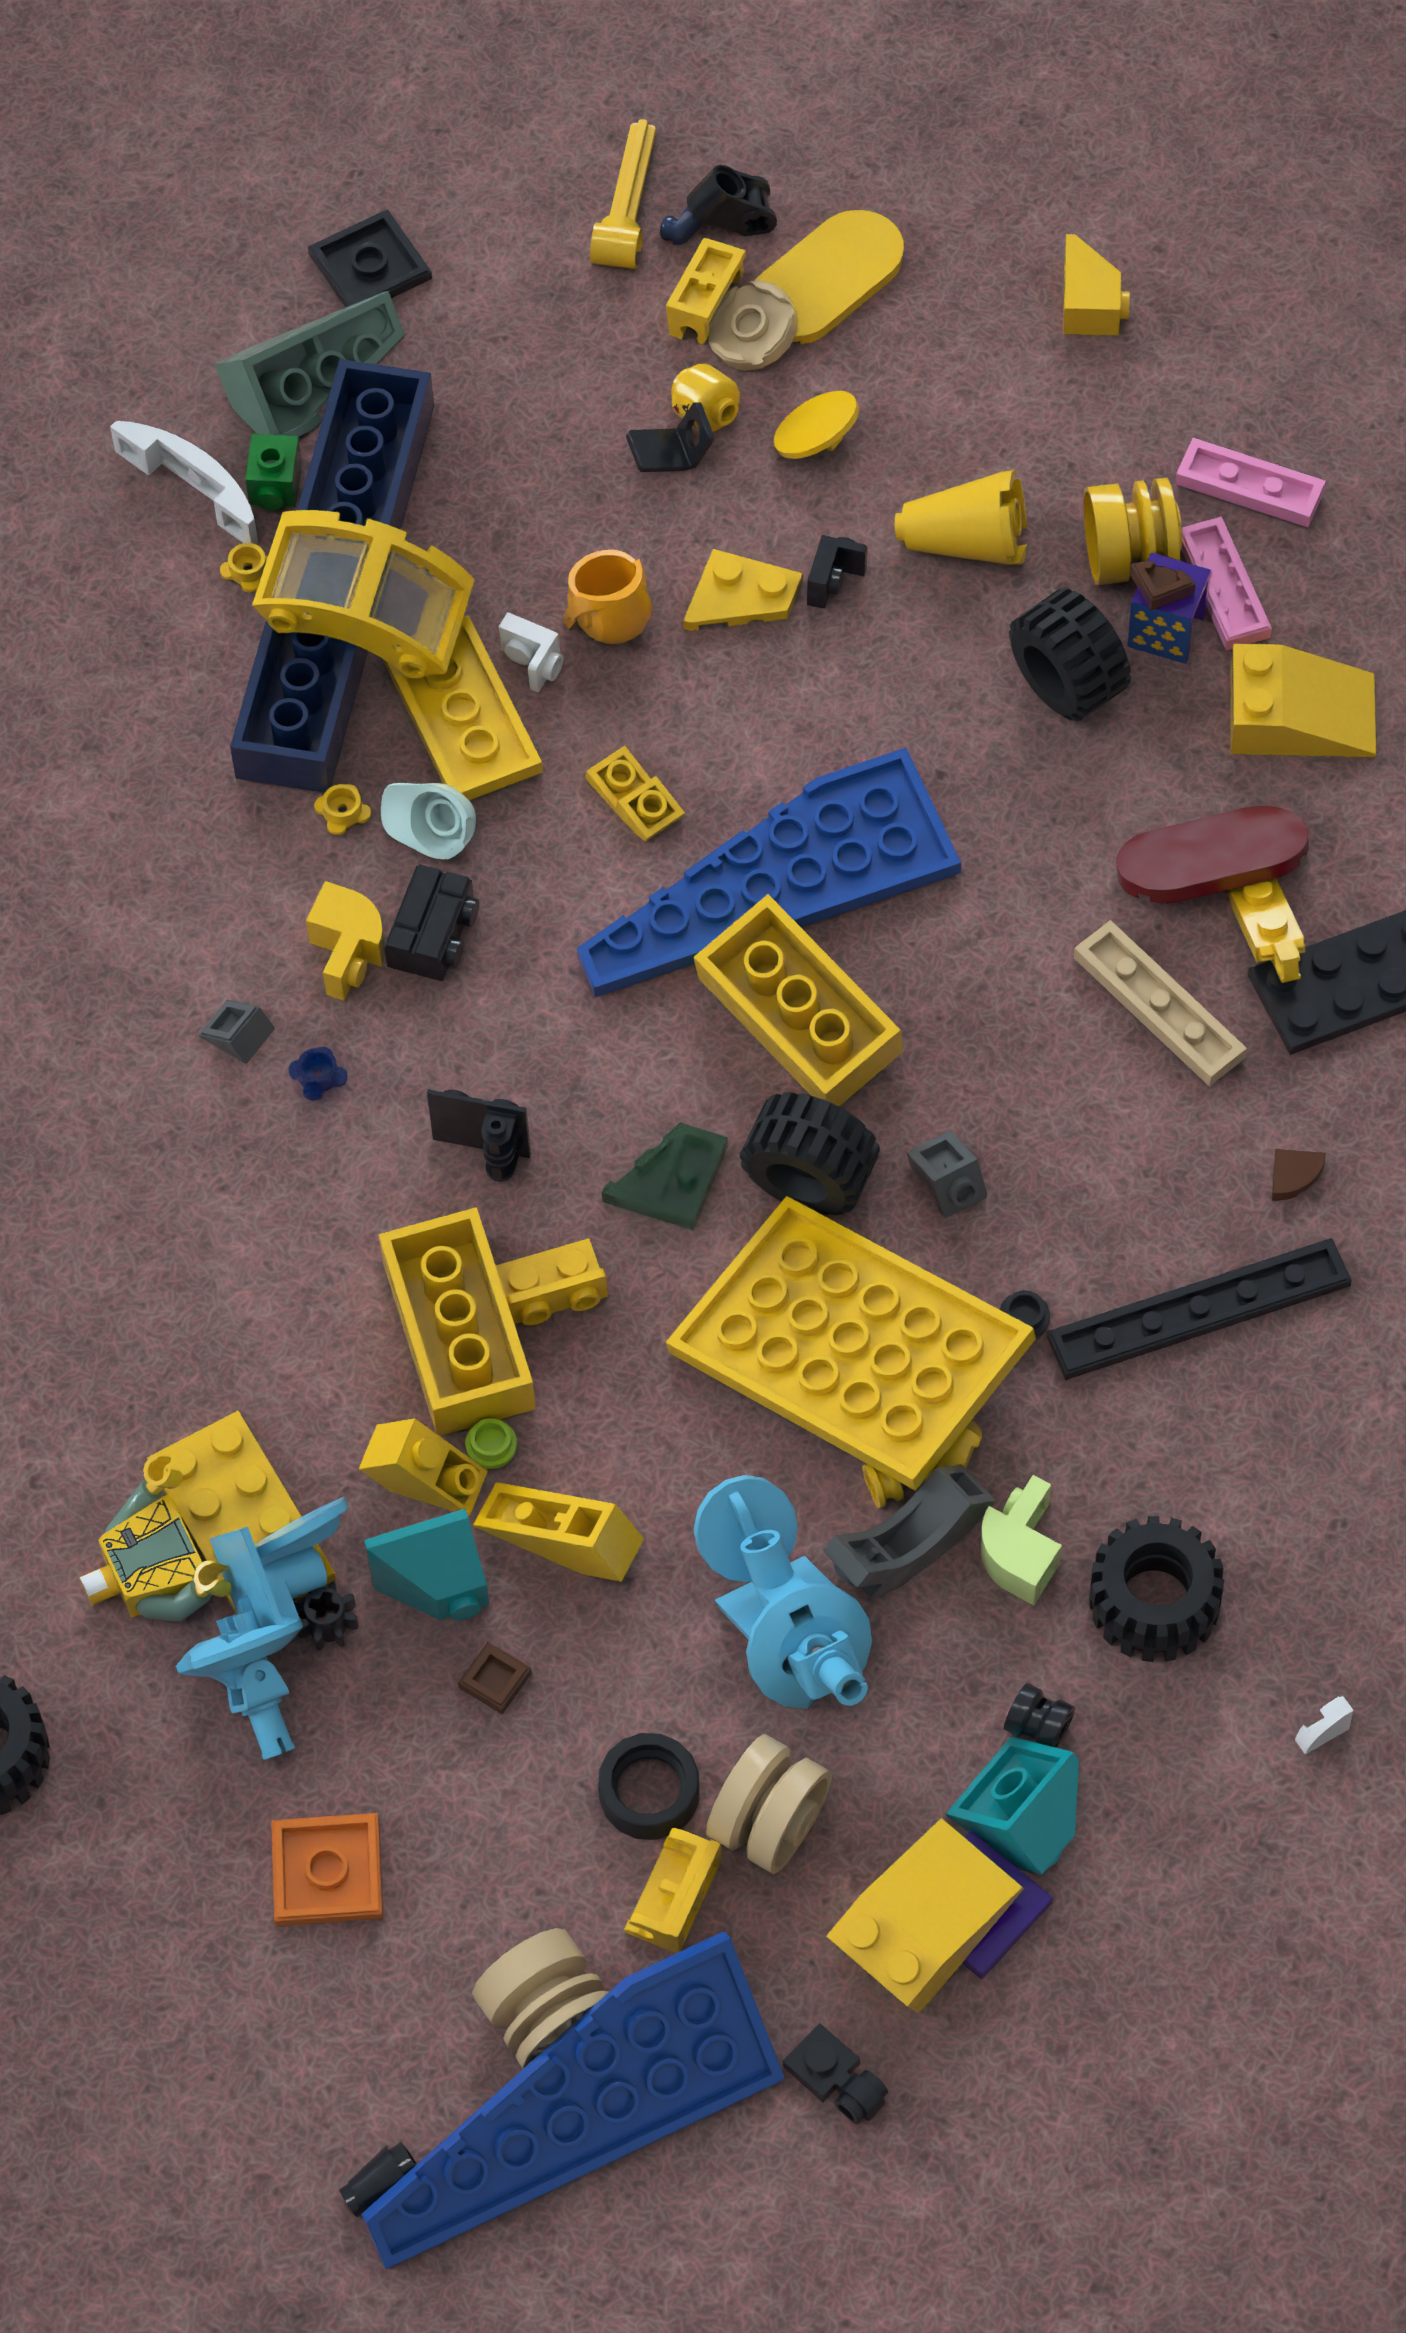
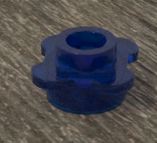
M327 1047L309 1049L289 1066L290 1077L300 1082L303 1087L304 1097L312 1101L321 1099L323 1093L334 1086L342 1087L348 1079L346 1069L337 1066L332 1050ZM315 1071L323 1072L319 1077L314 1076Z

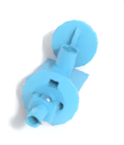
M748 1475L724 1480L708 1492L698 1508L694 1535L697 1550L713 1571L728 1580L750 1582L715 1599L719 1609L749 1640L746 1649L749 1674L766 1697L783 1707L808 1709L814 1700L833 1693L836 1699L843 1705L852 1706L858 1704L866 1696L868 1690L867 1683L863 1682L866 1679L862 1676V1671L866 1667L872 1645L868 1616L856 1598L836 1587L805 1556L792 1562L789 1561L788 1556L795 1545L798 1525L794 1507L779 1487L765 1478Z
M345 1497L334 1500L296 1519L265 1537L257 1544H254L248 1527L210 1538L218 1563L226 1566V1570L222 1574L224 1580L231 1583L230 1596L237 1615L234 1614L217 1620L221 1635L197 1643L183 1656L176 1665L179 1674L210 1677L226 1685L230 1710L232 1713L241 1712L242 1716L248 1715L260 1746L263 1760L295 1748L278 1703L282 1702L281 1697L289 1694V1690L275 1666L268 1661L266 1656L283 1649L303 1628L293 1598L327 1584L324 1563L313 1546L336 1532L340 1521L339 1515L349 1508Z

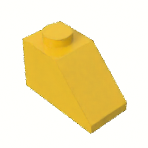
M1066 234L1063 334L1119 335L1120 319H1129L1130 291H1121V272L1077 235Z

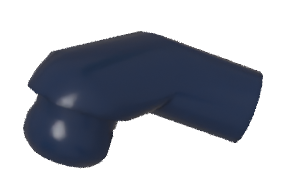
M687 205L679 219L674 216H667L663 219L660 227V236L664 240L673 241V245L685 244L703 223L693 216Z

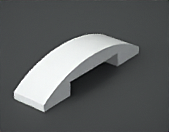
M116 421L110 426L115 452L147 475H150L163 464L214 501L217 525L243 543L258 544L255 519L243 491L232 476L215 459L192 443L155 427L126 421Z

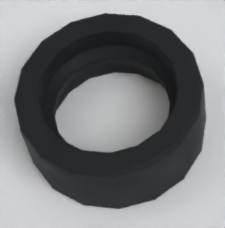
M639 1733L622 1739L608 1751L599 1768V1801L605 1817L619 1832L635 1839L658 1840L669 1836L672 1828L681 1829L691 1820L699 1804V1772L692 1754L679 1741L663 1734ZM642 1759H659L668 1763L677 1772L681 1782L680 1794L676 1802L668 1809L654 1814L638 1813L627 1808L621 1802L618 1794V1780L623 1770L631 1763Z

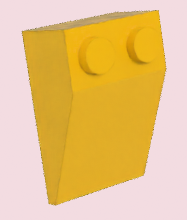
M1233 644L1230 667V754L1376 757L1374 673L1285 645Z
M941 1818L857 1898L826 1937L902 2003L915 2012L920 2013L1024 1888Z

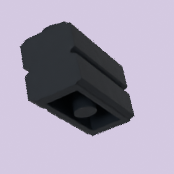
M421 864L416 866L384 946L387 967L443 981L448 967L456 968L458 966L464 946V941L460 939L464 926L472 927L474 925L479 910V899L474 898L472 880L469 877L448 871L443 873L440 869Z

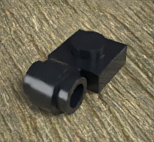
M821 2023L782 2061L783 2067L822 2103L837 2090L840 2096L834 2101L836 2107L856 2125L863 2119L870 2121L885 2105L883 2098L888 2094V2090L883 2082L868 2070H864L860 2075L854 2073L851 2076L850 2074L860 2065V2058Z

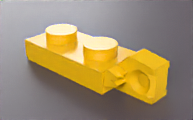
M1277 879L1228 890V897L1233 912L1256 963L1271 960L1281 983L1301 979L1299 973V961H1301L1299 954L1305 953L1304 937Z

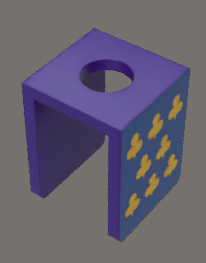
M1151 552L1148 561H1153L1157 566L1167 567L1175 571L1180 569L1189 575L1196 584L1195 594L1151 611L1137 587L1131 601L1127 647L1187 664L1193 618L1204 621L1206 616L1211 570Z

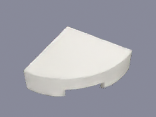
M1338 1696L1320 1709L1325 1718L1308 1728L1304 1725L1300 1728L1295 1741L1305 1755L1349 1730L1353 1709L1343 1696Z

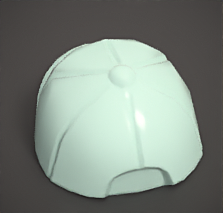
M393 783L384 789L382 795L381 821L387 834L424 855L448 860L460 853L474 835L476 825L474 807L462 793L449 785L440 783Z

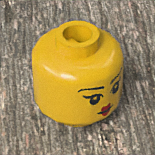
M706 363L696 364L686 368L673 381L671 388L672 407L675 413L682 419L694 402L702 403L712 432H716L729 425L737 416L740 390L736 382ZM695 421L693 426L699 430L698 424Z

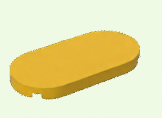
M866 210L845 211L827 219L762 272L755 281L760 280L773 283L787 294L797 313V332L792 342L800 341V344L811 343L829 333L898 274L901 269L904 253L903 238L896 225L878 213Z

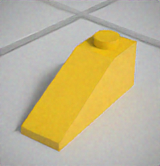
M498 1482L495 1483L473 1523V1526L479 1530L580 1574L622 1582L644 1541V1537L616 1504Z

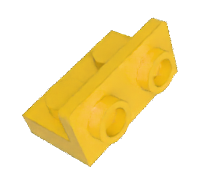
M589 1238L496 1265L514 1324L522 1322L524 1325H537L548 1320L554 1312L572 1308L574 1311L588 1310L596 1306L600 1299L608 1297L606 1275L603 1268L599 1267Z

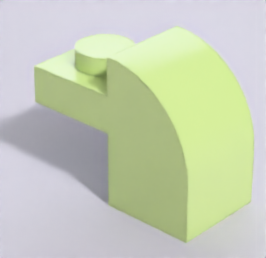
M1035 1475L1031 1477L1024 1490L1018 1487L1014 1489L1004 1506L1003 1513L988 1506L983 1517L981 1534V1557L989 1576L1001 1588L1032 1605H1035L1058 1569L1062 1548L1061 1544L1034 1530L1050 1505L1051 1484Z

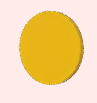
M832 391L811 398L798 406L781 422L775 432L773 441L778 453L785 458L798 459L814 455L826 448L832 452L858 418L859 404L849 392Z

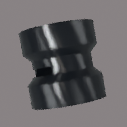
M1027 1682L1016 1696L1006 1717L1003 1729L1017 1737L1028 1735L1035 1740V1743L1057 1748L1070 1726L1075 1713V1706L1061 1699L1056 1701L1046 1699L1041 1689Z

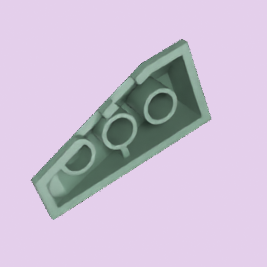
M387 291L249 347L214 365L231 408L257 434L299 437L312 431L323 420L317 412L328 402L340 359L377 364L405 334L390 294Z

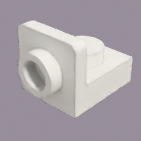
M507 612L499 625L501 650L512 661L521 665H528L530 689L539 693L545 681H554L562 668L564 656L560 654L559 635L552 630Z

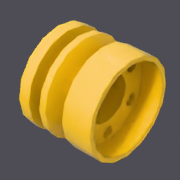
M1168 478L1153 479L1151 501L1144 480L1134 481L1131 503L1125 504L1124 496L1118 483L1085 487L1083 494L1084 530L1088 558L1095 585L1128 582L1131 560L1137 559L1138 562L1148 561L1151 552L1180 560L1183 542L1181 517Z

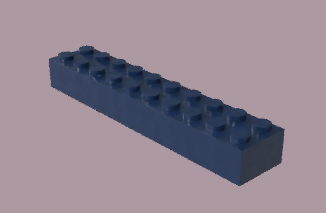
M343 359L339 360L297 510L340 513L339 521L365 526L368 518L401 530L434 410L430 372ZM311 555L297 599L322 602L346 608L361 560L336 555ZM388 570L372 616L374 619H377L390 572ZM266 621L230 746L235 778L325 793L332 786L368 650L324 635L300 632L277 633Z

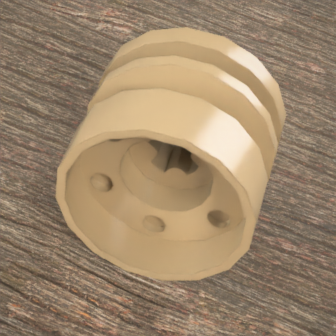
M550 1929L522 1941L495 1961L478 1979L472 1991L475 2001L492 2026L503 2029L508 2027L503 2039L510 2051L517 2052L515 2056L522 2069L608 1993V1991H602L604 1986L597 1974H583L587 1966L586 1959L565 1929Z

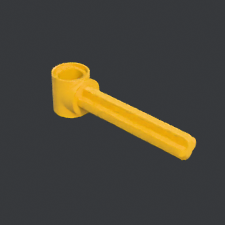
M640 119L638 123H633L630 126L610 215L603 218L601 223L596 222L593 228L590 246L591 264L637 269L638 267L635 260L636 252H641L642 228L636 223V218L657 132L655 126L648 124L645 119Z

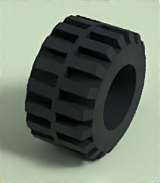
M1069 588L1058 589L1017 617L1010 624L1009 639L1011 648L1021 673L1039 698L1064 718L1081 721L1128 688L1131 682V668L1118 634L1104 614L1075 590L1071 591Z
M783 1092L782 1095L774 1094L770 1096L769 1100H765L740 1152V1159L742 1160L741 1166L743 1170L749 1174L748 1177L760 1186L762 1190L782 1202L788 1196L822 1215L828 1216V1214L837 1216L854 1209L879 1157L880 1147L875 1142L876 1137L866 1128V1125L843 1108L811 1095Z
M1148 1516L1147 1524L1140 1525L1137 1519L1126 1522L1125 1533L1116 1528L1108 1535L1107 1545L1101 1543L1096 1552L1089 1594L1090 1609H1093L1092 1620L1097 1629L1104 1626L1103 1638L1111 1646L1118 1639L1122 1641L1120 1653L1129 1657L1132 1656L1134 1649L1143 1651L1142 1661L1153 1662L1154 1653L1163 1652L1164 1661L1167 1662L1176 1660L1177 1649L1180 1647L1187 1656L1196 1650L1198 1638L1205 1643L1211 1635L1212 1625L1217 1624L1224 1587V1579H1222L1224 1568L1221 1558L1215 1559L1216 1548L1210 1540L1204 1543L1200 1542L1202 1533L1194 1526H1191L1188 1531L1181 1529L1182 1520L1171 1517L1169 1524H1161L1159 1516ZM1161 1571L1178 1579L1187 1593L1180 1600L1172 1604L1156 1606L1137 1599L1129 1591L1126 1584L1131 1578L1142 1572Z
M3 1675L0 1679V1728L9 1733L4 1747L0 1750L1 1815L12 1811L9 1801L17 1798L23 1805L31 1798L27 1786L31 1784L39 1789L44 1780L41 1768L48 1769L50 1761L47 1748H50L49 1739L37 1704L33 1703L31 1694L24 1686L17 1689L14 1679Z

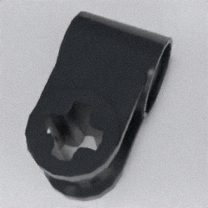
M720 164L715 166L687 196V205L690 212L695 218L706 225H715L740 233L743 236L770 233L777 225L776 214L769 207L770 185L768 181L760 176H752L734 170L727 165Z

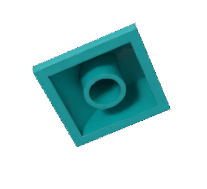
M465 1509L364 1540L374 1590L439 1620L450 1616L453 1620L469 1619L477 1615L481 1611L482 1606L489 1605L487 1584Z
M1010 1737L945 1814L967 1832L972 1830L1015 1867L1042 1875L1047 1868L1053 1866L1059 1860L1062 1850L1075 1836L1079 1759L1071 1751Z

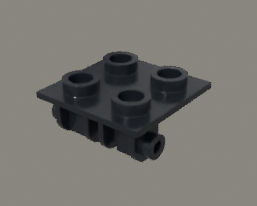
M428 1089L427 1099L433 1140L483 1149L486 1160V1173L492 1180L498 1182L509 1180L516 1171L519 1156L531 1157L527 1108L519 1107L516 1103L505 1099L488 1101L469 1097L458 1090H445L441 1092Z

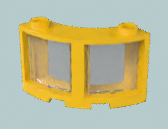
M319 510L282 512L252 604L277 633H311L349 642L381 657L399 670L406 678H422L447 672L475 581L462 566L436 547L431 545L425 551L405 541L407 532L367 518L366 525L362 526L339 521L340 513Z

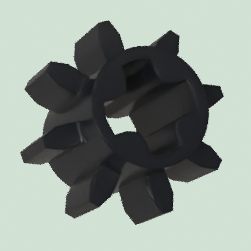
M333 1581L328 1585V1588H319L308 1592L309 1595L305 1603H294L299 1618L303 1619L301 1620L303 1628L298 1633L299 1638H304L311 1634L315 1639L316 1649L319 1651L324 1647L325 1642L336 1641L339 1646H345L343 1634L346 1629L355 1630L359 1627L357 1616L349 1613L356 1607L354 1595L347 1594L341 1597L337 1592L336 1583ZM326 1610L334 1611V1613H328L325 1620L317 1619V1617H323Z

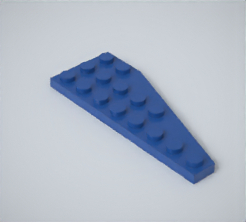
M903 748L815 778L803 787V793L786 805L781 802L768 812V818L747 833L742 830L687 869L684 872V877L667 890L662 887L649 896V902L627 918L624 915L579 946L577 948L578 960L596 998L695 964L693 957L767 894L800 927H804L961 873V861L907 748Z
M723 1931L625 1977L361 2215L385 2269L784 2080L785 2077L731 1938Z

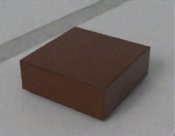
M487 1642L458 1682V1686L469 1695L503 1714L532 1674L531 1667Z

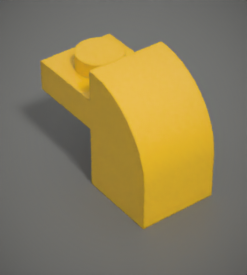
M325 881L306 919L310 944L333 951L323 971L326 995L345 1001L351 986L358 988L362 984L367 970V962L382 967L385 959L383 927L377 908L367 897L357 891Z

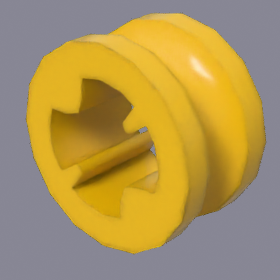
M867 1463L862 1466L865 1483L877 1508L885 1507L888 1499L892 1498L896 1502L904 1499L901 1482Z

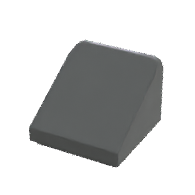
M226 1000L201 1031L199 1037L247 1064L275 1030V1027L260 1007Z

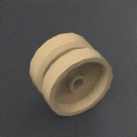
M763 1734L746 1749L725 1781L709 1816L706 1835L732 1851L748 1842L747 1859L774 1875L781 1871L790 1861L815 1823L830 1789L832 1773L807 1757L791 1765L790 1748L767 1734Z

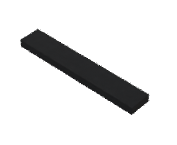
M1330 1238L1047 1331V1339L1065 1380L1350 1287L1352 1280L1333 1239Z

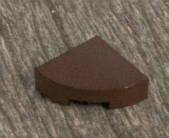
M1153 561L1131 564L1130 575L1151 611L1195 594L1196 584L1189 575L1180 569L1175 571L1167 567L1157 566Z
M1275 1149L1272 1201L1292 1199L1317 1181L1323 1171L1326 1153Z

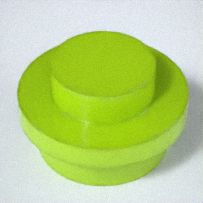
M494 1418L481 1420L469 1430L466 1436V1452L469 1458L485 1469L503 1467L516 1454L517 1438L515 1432L507 1423Z

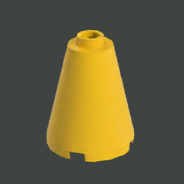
M1004 470L904 503L902 513L895 514L897 540L904 541L907 550L1012 566L1022 565L1025 562L1027 544L1017 546V536H1021L1022 529H1027V515L1020 478L1014 479L1017 471Z

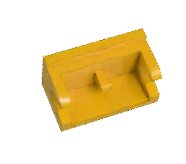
M703 238L666 304L669 334L671 336L682 339L686 333V326L697 332L698 343H705L710 334L709 322L732 281L734 283L739 282L744 273L743 261L746 258V250Z
M672 1828L663 1844V1849L636 1908L624 1928V1933L671 1952H680L721 1864V1843L712 1839L709 1841L681 1829Z

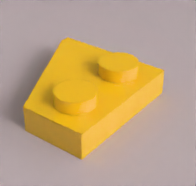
M713 549L683 620V628L693 631L699 630V625L727 622L728 626L747 624L752 620L767 622L788 619L803 582V573Z

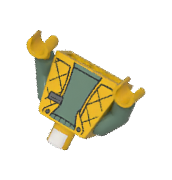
M155 1455L147 1460L143 1469L145 1480H142L106 1527L105 1533L99 1538L98 1541L106 1566L79 1577L92 1606L120 1594L131 1617L142 1615L146 1619L182 1622L210 1601L211 1595L225 1597L231 1592L230 1582L222 1579L216 1580V1577L226 1570V1566L211 1560L201 1561L170 1494L163 1496V1488H176L183 1480L181 1471L173 1469L167 1471L163 1477V1470L170 1463L171 1457Z

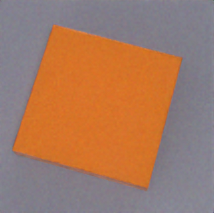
M378 1813L271 1820L275 1926L383 1919Z

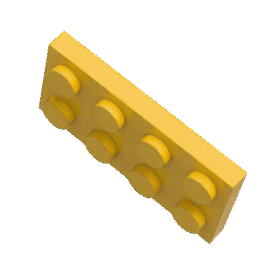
M469 615L463 617L446 673L424 676L422 678H406L394 666L382 659L443 784L455 788L468 800H472L543 773L542 761Z
M239 1411L147 1457V1460L155 1455L171 1457L170 1463L163 1470V1477L171 1469L181 1471L183 1476L181 1484L176 1488H163L166 1495L170 1494L189 1535L205 1561L211 1560L218 1563L210 1542L212 1537L248 1527L254 1544H257L265 1537L302 1517ZM316 1544L313 1548L318 1552L324 1563L327 1584L336 1580V1575L321 1548ZM222 1572L216 1577V1580H224ZM229 1593L226 1596V1598L237 1615L236 1609L234 1607L233 1601ZM308 1593L293 1598V1602L308 1595Z

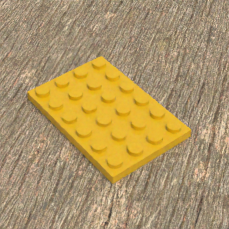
M786 1196L668 1338L666 1346L669 1354L916 1491L1032 1345L1036 1337L1033 1327Z

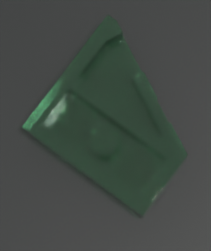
M680 1122L663 1137L659 1146L648 1149L634 1161V1168L618 1182L610 1181L604 1186L602 1202L694 1231L728 1148V1137Z

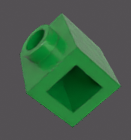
M251 434L245 478L249 505H258L260 508L270 511L279 510L283 506L296 507L302 463L298 436Z

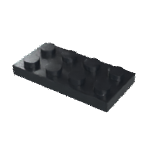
M1406 910L1305 947V953L1299 954L1301 960L1299 961L1301 979L1281 983L1271 960L1251 967L1248 970V977L1290 1055L1406 1012Z

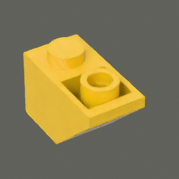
M415 1418L376 1425L359 1466L360 1471L392 1493L453 1512L465 1509L468 1516L471 1515L488 1473L485 1468Z

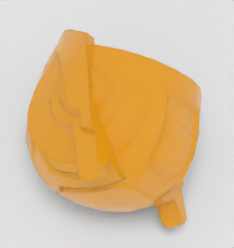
M609 549L591 553L579 560L570 570L568 576V608L563 615V623L569 630L578 624L588 636L605 644H622L641 634L650 622L653 612L646 583L647 575L641 560L638 559L636 561L625 552Z

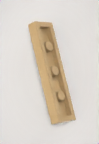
M1111 920L1074 948V959L1209 1087L1246 1058L1247 1048Z

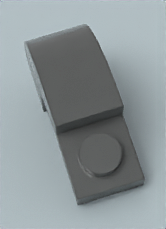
M962 1464L937 1467L914 1496L891 1517L866 1531L835 1535L823 1551L835 1563L834 1569L844 1581L857 1588L861 1587L870 1598L879 1597L903 1586L959 1543L985 1515L988 1506L991 1507L996 1500Z

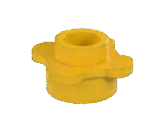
M239 544L230 551L228 562L221 564V577L225 580H234L239 583L245 592L257 591L268 556H265L263 549L256 544ZM250 565L252 569L245 570L244 567Z
M338 784L330 787L314 803L315 812L324 816L327 821V830L333 835H342L348 827L356 823H366L371 817L370 807L362 804L357 787L351 784ZM340 807L347 808L345 812L338 811Z

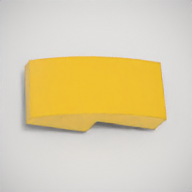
M625 745L586 771L584 778L631 830L645 842L685 815L683 809L658 777L655 776L651 779Z

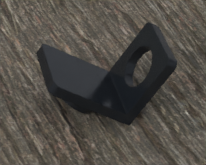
M694 402L677 428L630 430L626 435V439L640 472L686 471L697 467L713 443L714 434L702 403ZM695 421L700 432L697 446H695L692 440V426Z

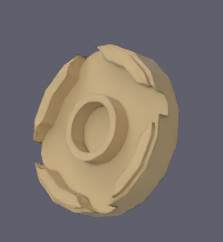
M756 280L748 282L750 285L741 288L735 286L727 290L710 320L708 342L715 355L728 366L743 371L762 369L777 361L791 346L797 332V313L787 294L773 283Z

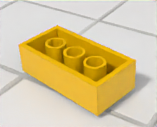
M769 894L693 957L699 980L811 1096L841 1106L904 1052L901 1030Z
M477 1207L378 1234L384 1268L436 1434L443 1436L472 1428L476 1423L484 1419L494 1418L500 1420L536 1410L533 1380Z

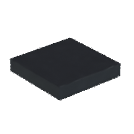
M388 209L308 246L309 256L345 308L382 292L388 291L390 297L393 298L432 279V271Z

